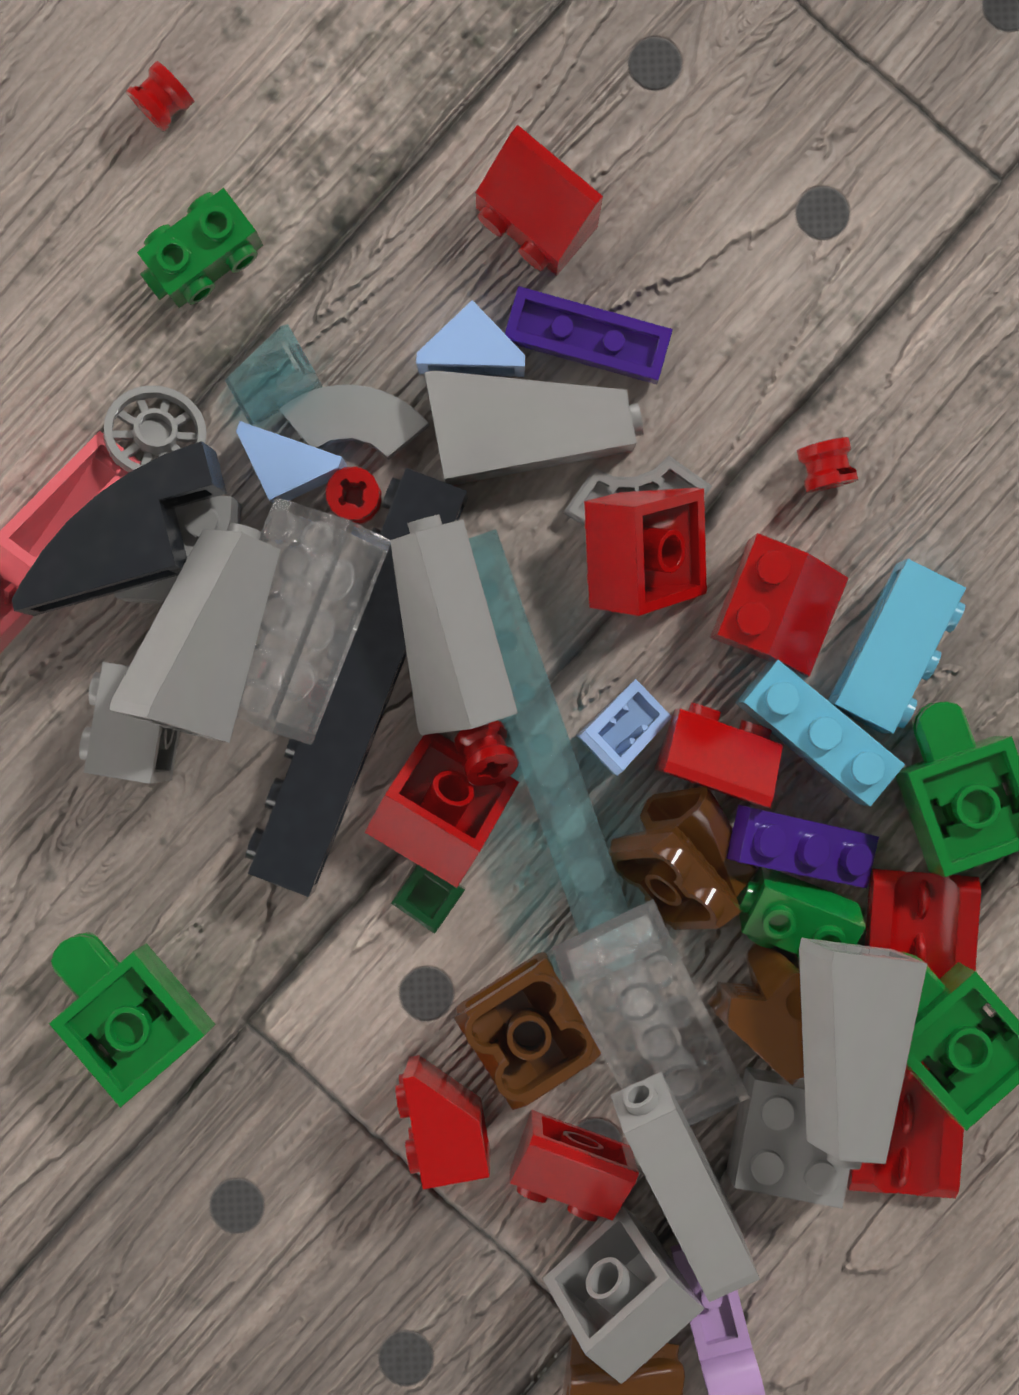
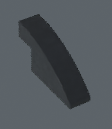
M203 441L177 449L129 472L97 494L65 523L41 551L12 598L14 611L37 616L178 576L187 560V555L175 508L227 494L216 451Z

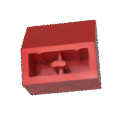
M422 1056L409 1057L405 1072L399 1074V1085H395V1093L400 1118L410 1117L411 1127L408 1128L409 1140H405L410 1173L420 1172L423 1190L489 1178L491 1149L481 1097Z

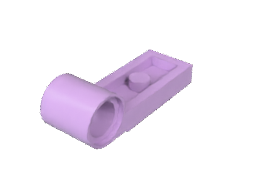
M680 1244L671 1246L674 1264L704 1307V1310L690 1322L708 1395H765L738 1290L709 1302Z

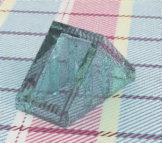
M288 324L280 326L225 379L250 425L258 424L280 412V407L301 394L323 387Z

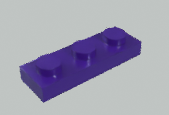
M518 286L505 335L516 346L657 385L673 329Z
M738 805L727 859L867 889L879 836Z

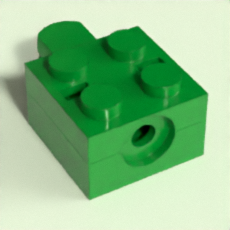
M946 701L928 703L921 707L913 716L912 729L924 761L902 768L895 777L929 872L947 877L1018 852L1019 755L1012 736H992L975 742L964 710L958 704Z
M85 932L78 933L64 940L53 953L51 960L53 970L77 997V1000L49 1024L120 1108L216 1025L147 943L134 950L119 962L98 936Z
M901 952V953L906 954V955H908V956H910V957H913V958H915V959H918V960H920V961H923L922 959L918 958V957L915 956V955H912V954H909V953H906V952ZM958 962L939 979L927 966L906 1067L947 1114L966 1131L1019 1085V1020L976 971ZM985 1005L993 1013L991 1016L983 1009ZM921 1062H923L927 1066L929 1071L924 1067V1065Z

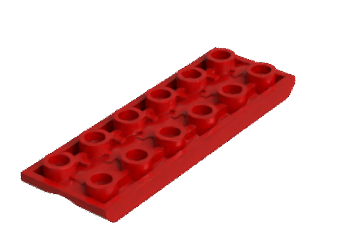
M872 868L869 880L865 946L893 949L898 952L915 955L925 963H928L927 966L939 979L958 962L976 971L981 903L979 877L966 875L943 877L927 872ZM921 1062L924 1065V1067L929 1071L927 1066L923 1062ZM907 1067L905 1069L886 1164L862 1162L860 1169H850L847 1189L850 1191L898 1193L956 1199L960 1189L964 1128L947 1114Z

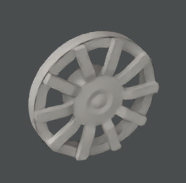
M141 386L123 393L112 403L105 416L103 437L106 448L115 464L125 471L131 472L150 462L153 455L160 457L169 451L172 452L180 449L181 447L176 444V441L196 443L203 441L205 443L206 424L198 407L182 393L163 386ZM157 398L163 401L160 409H149L145 399ZM135 401L140 410V414L136 418L122 410ZM172 402L186 412L174 418L168 413ZM116 417L129 426L134 427V429L130 431L113 430ZM191 419L193 420L197 433L178 432V427ZM115 440H134L135 443L120 451ZM140 450L144 452L141 465L129 459Z

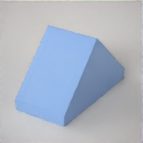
M473 300L417 352L416 356L419 374H425L424 372L445 371L485 376L524 377L525 375L524 353Z
M239 421L236 429L269 501L276 507L328 483L336 471L347 466L341 456Z
M635 679L576 736L612 774L618 776L668 723L672 716Z

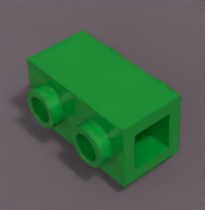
M222 188L215 194L209 192L198 197L188 207V214L172 226L166 224L155 229L145 239V246L137 252L148 267L140 275L159 300L169 295L178 308L187 302L190 305H194L210 295L215 288L214 282L230 270L232 273L240 272L257 258V250L264 245L255 228L225 188Z
M759 867L753 881L750 880L737 896L741 911L739 916L742 933L746 934L751 941L765 948L777 946L795 953L798 958L801 938L857 945L866 928L859 903L774 869Z

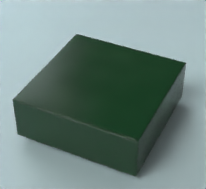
M417 865L391 904L435 934L466 888L460 884L456 888Z

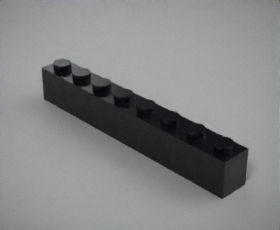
M409 468L405 469L401 480L393 477L390 481L382 503V508L389 510L382 530L373 527L363 551L362 557L370 560L362 580L356 577L353 578L344 599L343 607L350 610L343 630L334 627L325 647L323 657L331 660L323 680L315 677L307 693L304 707L311 710L304 730L296 727L287 744L284 757L292 760L284 780L276 777L268 793L265 808L272 810L265 830L257 827L248 844L245 858L253 860L248 874L306 897H310L315 892L407 656L390 540L410 534L407 523L440 514L442 525L460 520L468 499L466 490Z

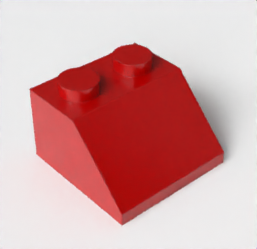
M519 125L508 136L475 192L476 209L480 211L477 217L481 223L498 237H502L506 233L521 246L518 249L520 255L535 269L543 271L547 267L556 276L598 228L603 196Z
M704 488L619 492L584 501L589 608L640 616L707 594Z
M757 533L747 542L710 638L769 662L779 660L790 670L810 677L848 577L805 551Z
M691 702L688 711L681 708L675 709L654 769L737 799L770 808L774 798L783 744L769 740L772 730L741 720L739 729L719 722L721 712Z
M439 733L425 734L387 790L364 833L457 888L480 853L518 786L519 781L509 776L498 783L488 786L473 785L467 780L464 772L465 756L456 750L455 743Z
M531 1109L510 1167V1184L516 1185L517 1193L527 1199L546 1203L547 1199L551 1198L568 1205L567 1210L581 1219L595 1222L598 1216L613 1221L634 1187L639 1171L630 1145Z

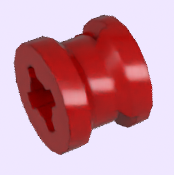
M156 61L148 69V78L139 87L130 86L126 90L127 95L162 132L169 128L168 125L171 123V117L178 110H187L195 102L179 80L159 61Z
M849 437L826 440L797 450L799 462L804 464L807 469L808 476L804 481L806 493L824 491L859 480L856 469L849 465L847 456L851 450Z
M357 466L344 467L336 471L329 479L326 487V500L334 514L343 522L352 525L364 524L372 520L379 512L382 504V491L374 476L366 469Z
M497 720L473 729L461 730L455 738L456 750L461 755H464L466 759L464 765L466 778L473 785L488 786L508 778L518 767L515 751L505 743L507 730L501 721Z

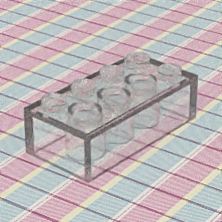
M275 497L264 522L260 540L281 550L237 718L269 732L312 745L391 543L389 539L350 520Z
M653 899L552 947L563 983L621 1090L662 1072L690 1126L750 1098L733 1058Z

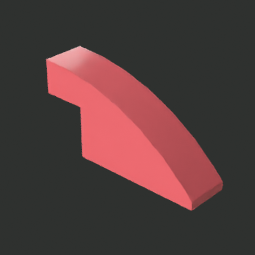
M101 431L0 530V653L34 617L14 611L12 598L41 551L65 523L91 499L129 473L119 465H116L112 460L105 445L104 433ZM116 443L120 451H123L124 448ZM135 456L129 458L133 462L141 465V461L137 459Z

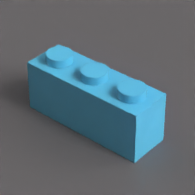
M910 559L896 563L828 701L846 716L880 733L894 734L897 726L903 729L910 721L916 709L917 700L912 698L920 680L927 681L934 673L940 661L942 653L936 650L944 632L951 633L964 613L965 604L961 603L960 600L966 587Z
M779 660L768 662L735 702L763 727L771 729L775 737L859 805L871 807L905 765Z

